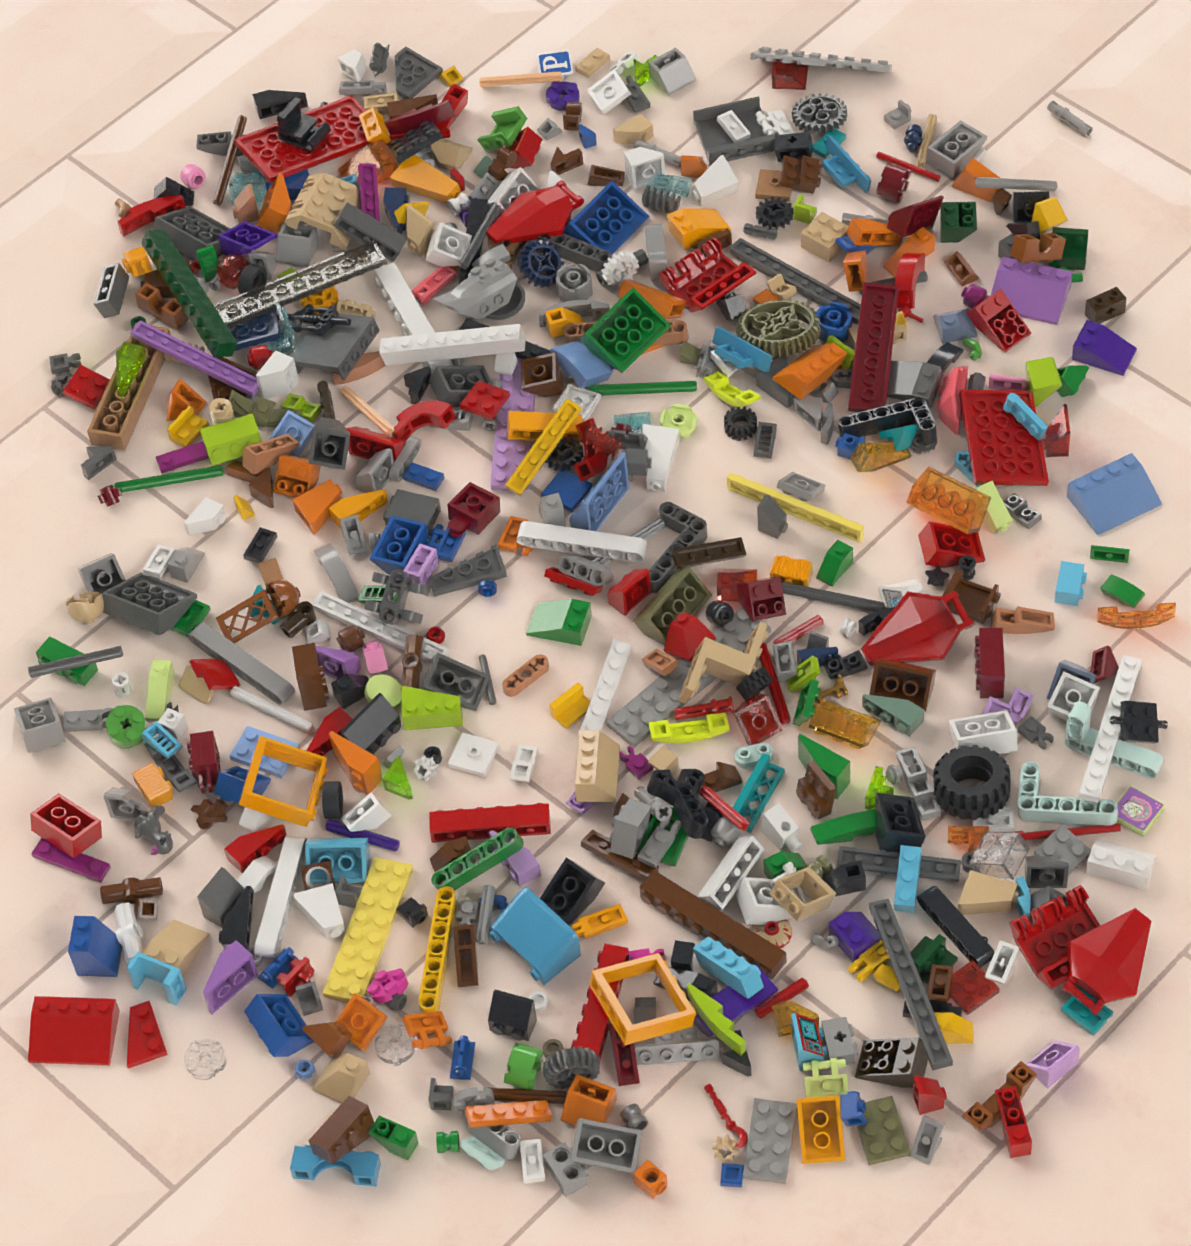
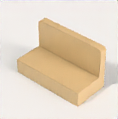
M186 666L179 687L204 704H208L213 692L219 690H209L204 678H197L192 666Z

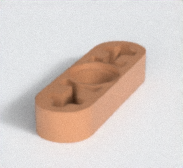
M536 655L508 676L502 683L504 694L509 697L516 696L545 674L549 669L548 658L545 655ZM527 672L530 673L531 676L529 678L524 679L521 677V674Z

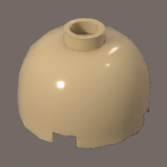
M99 592L79 594L80 597L74 599V596L67 598L65 602L69 615L74 620L83 622V624L94 623V619L99 618L103 613L104 601L102 594Z

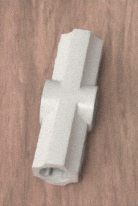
M121 903L115 909L119 928L116 930V937L123 946L126 963L128 964L137 952L143 954L140 940L143 937V931L136 922L133 905Z

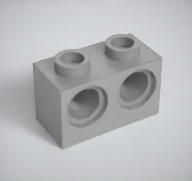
M566 1142L543 1154L544 1164L565 1197L587 1186V1176H589L583 1164L579 1165L578 1162L571 1161L572 1148L569 1149ZM561 1158L567 1159L564 1162H558ZM570 1175H576V1176H577V1177L574 1178V1179H569V1178H568Z

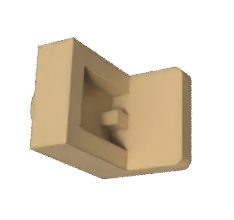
M781 274L767 281L769 291L780 300L788 301L793 295L798 293L795 286L784 282Z

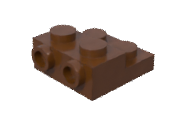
M784 155L780 185L813 194L816 187L819 188L821 183V177H818L822 171V165L819 164L820 159L805 155L801 159Z
M812 761L807 764L805 777L798 779L796 794L800 801L807 805L811 815L820 819L830 815L832 812L836 786L817 763Z

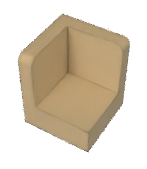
M664 746L648 760V764L656 770L669 769L671 774L679 767L678 756Z

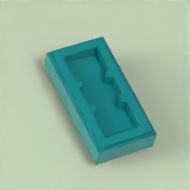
M835 128L834 132L829 130L827 134L823 135L813 145L812 152L825 159L830 154L825 148L827 137L832 136L840 145L846 139V134Z

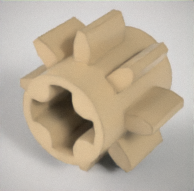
M728 1134L723 1138L717 1136L718 1144H712V1149L717 1150L714 1153V1158L719 1157L722 1159V1163L728 1159L733 1161V1153L737 1154L739 1152V1148L734 1147L737 1140L730 1139ZM724 1146L728 1147L727 1151L723 1150Z

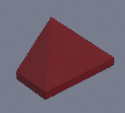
M1107 645L1093 651L1090 672L1096 675L1094 684L1116 675L1119 666L1111 647Z

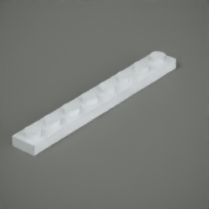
M323 591L312 602L314 610L346 625H354L357 629L361 627L364 633L405 651L406 636L415 634L396 624H386L381 621L380 617ZM423 639V660L431 662L432 657L437 652L448 657L450 654L448 648L429 639Z

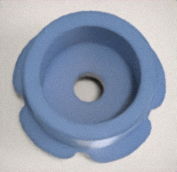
M300 1060L295 1066L296 1077L299 1079L311 1078L315 1072V1066L309 1060Z

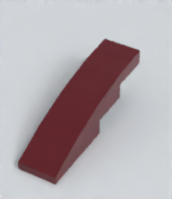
M446 100L434 106L430 104L419 110H416V108L384 123L390 135L402 134L411 129L419 128V125L427 120H432L434 124L441 123L455 117V113L449 100Z

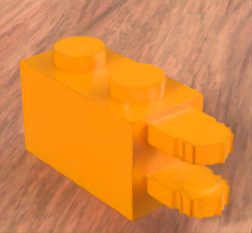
M143 246L123 253L125 257L122 259L124 268L127 273H131L132 277L153 271Z

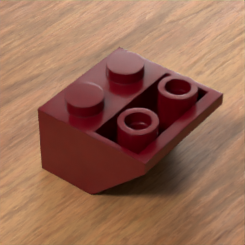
M770 577L736 584L739 603L752 621L786 615L781 577Z

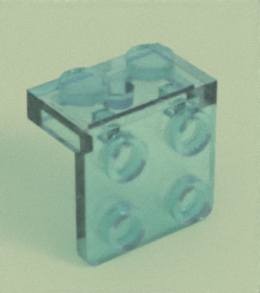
M255 171L248 175L235 173L231 177L229 182L231 204H234L236 197L249 184L252 185L256 202L264 201V182L266 178L260 171Z
M276 303L282 325H279L281 339L272 341L271 346L273 352L278 351L284 354L295 349L293 342L296 341L285 307L281 308L280 303Z

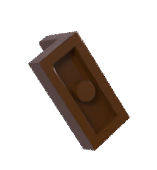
M728 228L698 241L693 249H700L704 257H706L702 245L710 239L716 238L721 242L722 249L732 245L731 232Z

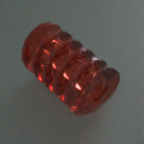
M596 423L589 426L580 442L586 440V446L593 443L592 449L595 450L599 447V453H603L606 450L605 456L609 457L612 454V460H614L621 448L622 438L615 441V434L608 437V430L602 434L603 427L595 430Z

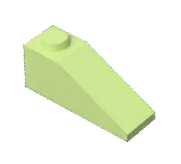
M152 660L148 681L146 720L159 721L167 710L175 677L173 664L170 660Z

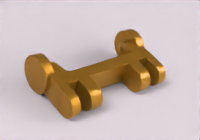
M840 674L837 675L836 683L832 688L819 693L818 698L814 700V707H817L816 701H818L819 705H823V698L835 694L838 699L841 698L842 694L840 691L845 696L848 695Z

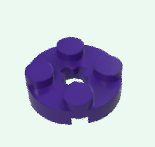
M552 82L546 91V101L555 110H566L567 102H579L580 100L576 83Z

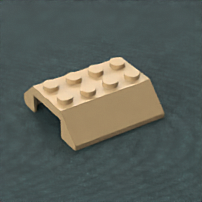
M325 172L310 175L303 185L304 189H301L292 210L288 213L285 224L297 230L301 220L330 232L332 235L329 243L345 250L351 236L333 225L347 202L361 210L360 191L356 185Z

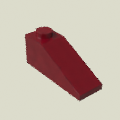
M609 1023L618 1085L638 1084L640 1081L634 1043L624 1045L613 1024Z

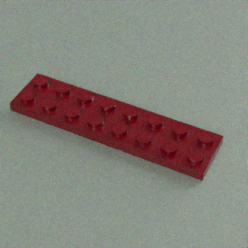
M863 283L848 411L862 412L886 406L900 286Z

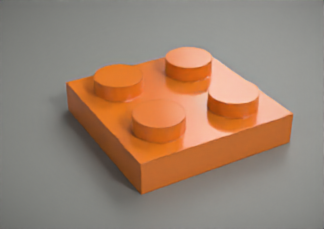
M354 993L335 1022L340 1021L344 1023L353 1034L349 1041L365 1051L388 1016L362 996Z

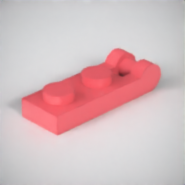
M449 266L439 267L411 292L421 304L427 305L433 296L457 277V272Z

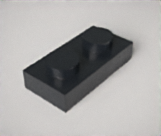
M260 527L243 554L244 559L257 564L263 562L278 537L277 532Z

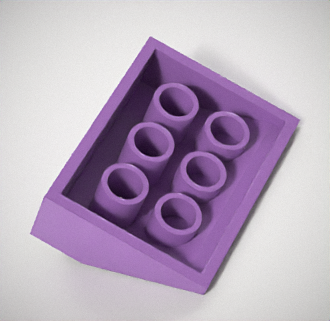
M1002 257L991 294L1002 289L1020 317L1057 325L1071 288L1072 271L1030 262L1020 263L1016 259Z

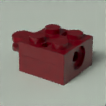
M469 482L447 504L448 519L450 520L448 522V532L453 537H461L467 530L479 535L501 512L500 497Z
M212 730L190 734V742H187V748L190 754L188 762L189 768L192 770V776L197 780L201 794H206V787H208L209 793H213V786L216 785L219 772H221L220 755L214 732Z

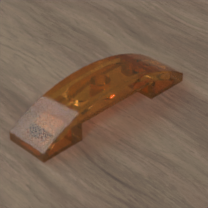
M1176 602L1156 604L1155 610L1118 612L1117 606L1098 607L1097 622L1121 629H1141L1157 626L1175 617Z

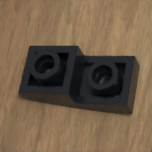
M895 607L881 609L859 620V633L865 636L869 632L875 631Z
M860 650L843 658L839 654L823 662L830 679H837L839 674L842 677H846L868 669Z

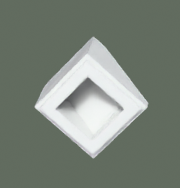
M321 619L305 627L308 643H317L331 639L329 626Z

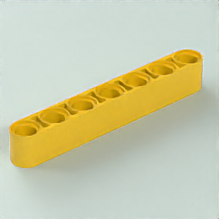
M448 886L441 887L436 895L418 1000L421 1013L437 1012L440 1009L457 907L455 891Z

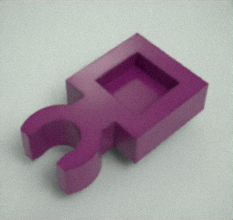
M631 746L627 747L629 755H624L622 752L619 753L620 759L626 762V769L638 780L653 770V767L648 764V759L642 753L635 755L634 749Z

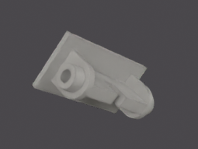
M710 339L706 346L702 345L699 355H701V359H698L695 367L698 369L696 377L700 373L704 374L705 377L714 373L716 363H713L710 351L715 350L716 346L710 345Z

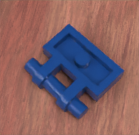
M437 524L432 529L431 537L425 545L437 549L438 559L453 562L466 536V532L461 537H453L448 532V526L444 531L443 526Z

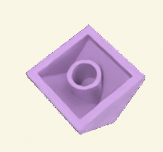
M1055 1040L1026 1063V1065L1037 1074L1036 1078L1048 1089L1079 1063L1080 1048L1077 1045Z

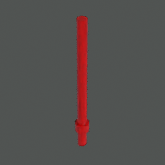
M1120 823L1110 826L1097 825L1067 829L1077 836L1121 831ZM1055 830L1015 831L1013 834L999 835V843H1024L1026 840L1046 839Z

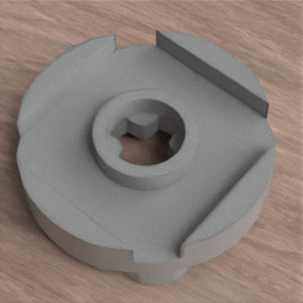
M477 1087L461 1090L455 1093V1099L451 1098L453 1109L461 1111L462 1115L466 1116V1106L494 1104L493 1090L483 1087L484 1091H477Z

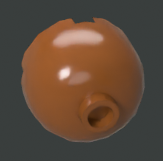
M276 580L266 585V593L270 594V601L275 607L278 617L281 616L280 619L296 611L299 597H301L298 587H294L287 580Z

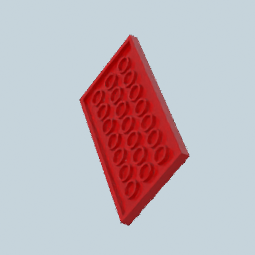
M352 95L303 113L317 119L316 127H320L323 122H326L331 128L330 133L313 152L281 141L278 137V123L235 139V145L270 183L275 181L279 173H282L285 178L369 146L372 143L367 141L359 117L366 110Z

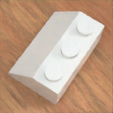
M519 167L508 173L488 200V212L493 204H498L501 206V211L497 216L499 218L521 193L541 188Z
M1007 710L949 720L954 748L959 749L964 745H967V747L978 745L980 748H983V746L988 747L990 751L994 750L999 754L1018 750L1017 731Z
M1097 839L1092 846L1087 861L1086 874L1146 890L1157 855Z

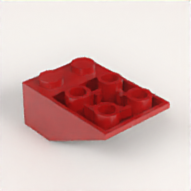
M1002 289L992 293L966 312L975 327L1004 353L1031 334V331Z

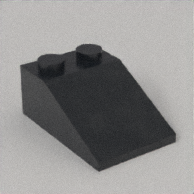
M876 792V838L879 849L900 853L901 845L922 847L926 836L914 797Z
M566 857L540 899L567 925H570L596 899L605 882L577 862Z

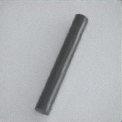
M483 654L479 656L481 670L490 676L486 685L489 704L495 705L497 701L486 655Z

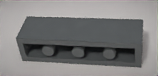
M348 202L333 225L393 262L408 239Z

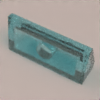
M650 412L614 416L615 427L617 423L630 425V430L634 432H643V424L652 425Z

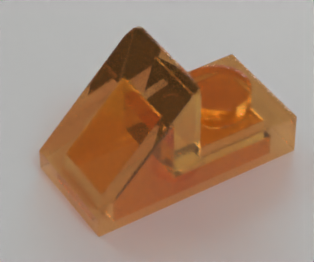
M948 826V843L955 845L968 844V852L974 853L988 841L989 826Z

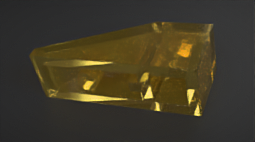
M859 443L850 460L858 472H873L909 459L912 455L908 449L896 451L894 443Z

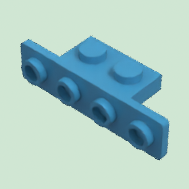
M832 136L827 137L825 148L832 157L822 161V167L841 188L856 182L865 193L869 192L871 186L870 177L844 151L838 141Z
M716 327L712 343L717 345L714 353L720 356L722 360L733 363L739 369L753 365L763 372L769 371L772 355L722 327Z

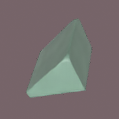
M484 156L474 169V173L482 179L488 173V166L493 163V160L488 156Z

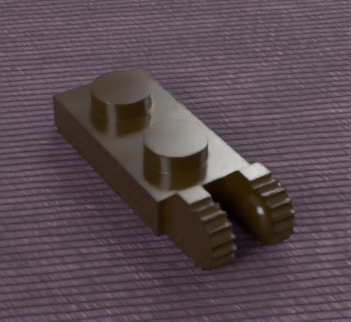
M321 380L317 384V389L320 393L321 408L324 409L322 417L335 419L331 391L328 383Z

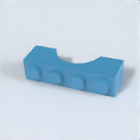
M310 1145L294 1147L290 1171L293 1179L314 1181L323 1170L331 1167H340L351 1173L355 1185L376 1187L381 1162L379 1154L372 1151L355 1152L351 1150L332 1164L313 1154Z

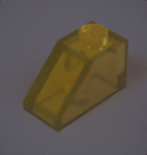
M782 1001L772 1005V1016L778 1037L792 1034L791 1014L793 1013L815 1019L819 1028L818 1014L794 1001Z

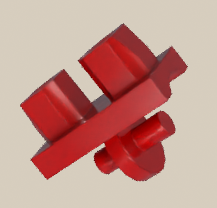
M306 957L302 960L294 958L289 966L291 972L289 974L281 972L277 976L279 985L283 987L286 995L289 997L296 992L295 987L311 982L310 978L315 970L310 965V960Z

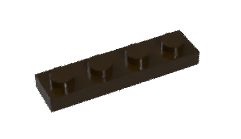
M742 537L682 547L671 551L676 569L742 558L747 555Z

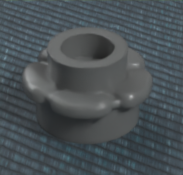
M403 993L392 995L393 999L389 1001L391 1009L402 1010L406 1005L407 996Z

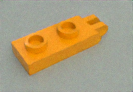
M617 904L579 918L577 923L571 925V928L578 938L584 937L588 939L628 924V919L621 904Z

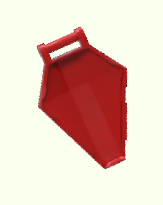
M563 180L558 181L553 187L521 193L486 231L487 237L497 244L510 240V243L537 239L538 235L548 234L549 237L560 236L566 228L572 211L581 207L584 199L571 191Z
M907 591L898 602V605L886 616L862 646L861 650L869 665H875V661L879 658L901 663L944 660L961 631L975 625L963 608L957 591H953L943 597ZM947 602H952L963 623L957 624Z
M1134 908L1068 943L1070 976L1062 990L1066 993L1069 992L1087 1006L1094 1016L1097 1015L1104 1004L1137 995L1152 921L1138 909ZM1074 983L1078 984L1081 988H1083L1086 992L1093 996L1097 1000V1002L1095 1003L1083 992H1081L1078 988H1076L1074 986Z

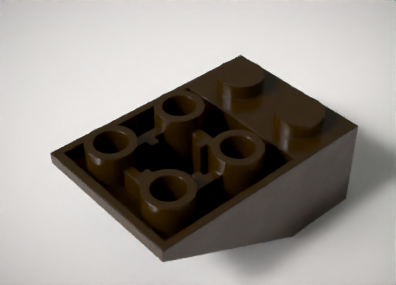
M920 1038L864 1040L855 1078L901 1088H913V1077H924L928 1058Z

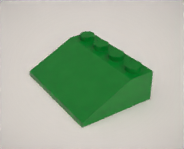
M633 287L584 333L580 341L593 354L623 373L671 325Z

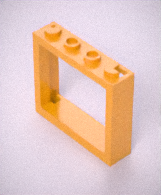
M259 736L239 805L307 827L310 820L314 821L317 812L314 806H318L321 795L318 794V791H322L325 782L322 780V777L325 778L328 768L325 767L327 758ZM262 755L315 772L305 810L252 792Z
M659 953L592 971L589 985L624 1045L693 1026L696 1016L695 1008L693 1005H690L684 990H681L676 977L671 974L667 962L662 959ZM654 971L679 1012L632 1025L608 983Z

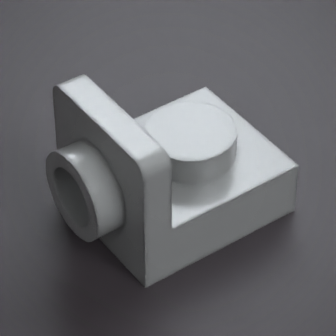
M899 100L898 108L885 114L884 121L894 130L911 121V107L902 100Z

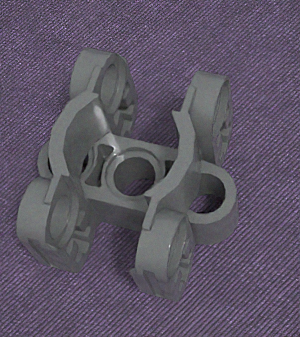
M400 569L393 570L390 576L374 572L372 581L386 585L381 603L366 599L364 609L380 613L381 621L386 624L394 625L399 622L400 618L421 624L422 614L404 609L409 591L429 596L431 587L410 581L409 574ZM399 574H403V581L397 580ZM397 592L399 598L396 602H393L392 595ZM387 613L393 615V619L388 621Z

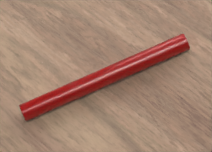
M880 151L876 155L878 159L910 169L912 172L939 182L941 175Z

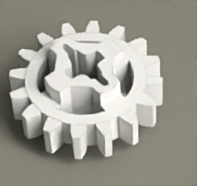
M626 250L623 253L619 251L618 255L614 253L612 259H607L609 262L604 263L603 266L605 268L601 270L603 273L602 277L608 285L612 284L615 287L618 284L620 286L623 280L633 279L632 275L637 274L635 269L639 268L637 264L639 261L632 252L629 253Z

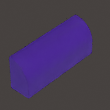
M760 968V978L764 988L749 999L729 986L711 997L723 1005V1016L732 1022L778 991V988ZM696 1011L693 1023L704 1035L711 1037L714 1033Z

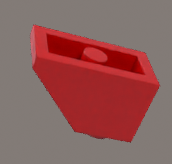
M922 1076L913 1077V1098L919 1115L943 1109L944 1100L947 1099L944 1087H940L938 1080Z

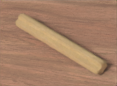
M936 114L928 115L917 158L918 167L924 168L926 166L927 147L932 143L937 123Z

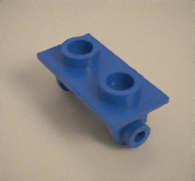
M290 947L284 948L257 978L273 989L278 984L277 976L281 972L288 974L291 970L289 967L290 962L297 958L293 955L294 951Z
M462 1035L454 1042L450 1079L471 1080L475 1042H470L468 1036Z

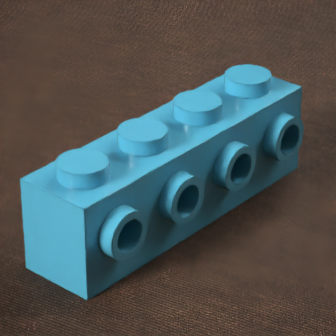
M707 937L693 947L701 968L747 999L764 988L759 968L748 963L744 957L737 956L731 949L725 948L719 941Z

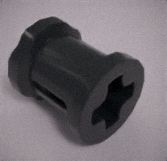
M966 555L959 559V571L963 572V579L971 580L975 575L976 561L972 556Z

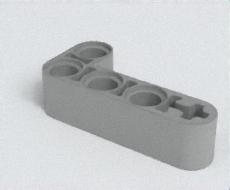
M645 225L650 279L659 280L658 274L668 268L663 225Z

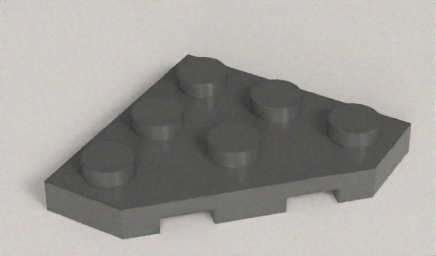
M406 46L394 56L396 92L405 99L414 98L443 73L442 67Z

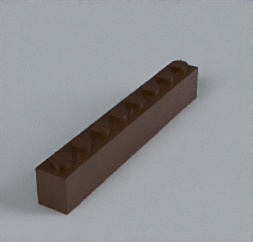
M654 870L639 887L640 898L648 905L652 904L662 914H667L678 924L687 926L695 935H701L704 938L710 937L715 941H719L725 948L731 949L737 956L744 957L751 965L758 966L769 979L773 980L787 963L784 950Z

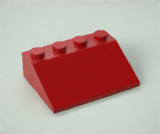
M34 996L30 1020L28 1062L110 1066L120 1013L116 999Z

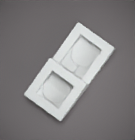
M518 744L516 758L512 764L510 780L530 782L538 755V747Z

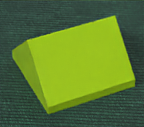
M1053 357L1026 361L1027 384L1029 391L1033 393L1034 403L1037 407L1058 390L1062 383Z

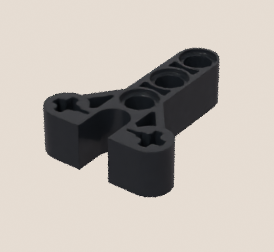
M669 769L655 770L646 788L648 793L661 798L673 806L689 837L693 839L701 838L709 821L697 797L705 779L704 773L698 769H682L676 781Z

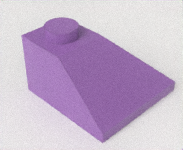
M316 646L319 665H323L324 674L339 679L346 674L357 675L361 670L360 659L355 653Z

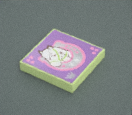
M1130 785L1116 803L1118 808L1117 822L1144 836L1165 809V804Z

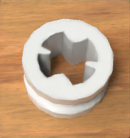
M846 618L840 627L839 633L842 635L846 634V637L850 638L856 629L857 623L855 621L851 622L849 618Z

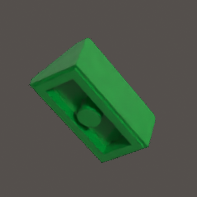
M1091 545L1090 559L1128 563L1130 549Z

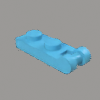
M1010 393L1003 406L1004 411L1011 413L1038 441L1044 438L1048 426L1018 395Z

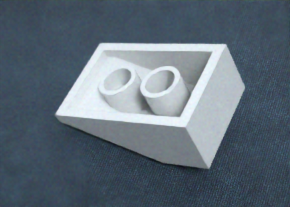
M743 877L735 896L746 924L766 925L770 921L777 922L792 918L770 895L773 889L770 884L772 879ZM800 886L791 890L804 904L807 903Z

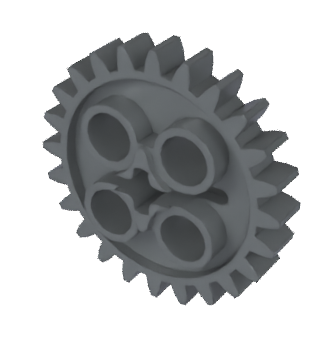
M821 93L818 96L812 94V97L805 96V100L800 98V102H795L792 110V120L795 126H799V130L805 128V132L810 130L811 134H814L815 131L818 134H821V131L827 134V130L834 132V128L840 129V125H844V121H847V106L844 105V101H840V98L834 99V95L828 97L827 93L824 96Z

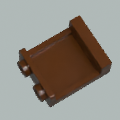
M956 570L942 595L943 597L953 591H957L959 594L958 598L968 617L973 621L984 624L986 619L991 617L993 605L999 602L1001 593H999V585L995 584L993 589L973 583L963 579V572ZM947 602L951 613L958 615L952 602Z

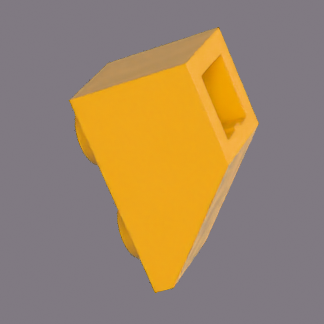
M563 307L545 311L546 326L551 338L563 336L564 327L568 324L583 323L580 314Z

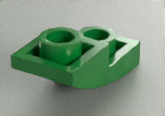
M1112 574L1100 587L1102 593L1118 599L1119 603L1135 608L1145 596L1141 589Z

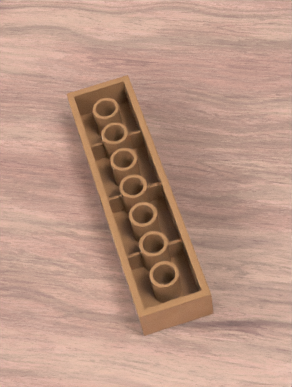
M153 326L171 335L169 328ZM129 337L87 430L91 445L112 446L114 449L126 450L165 361L163 352Z

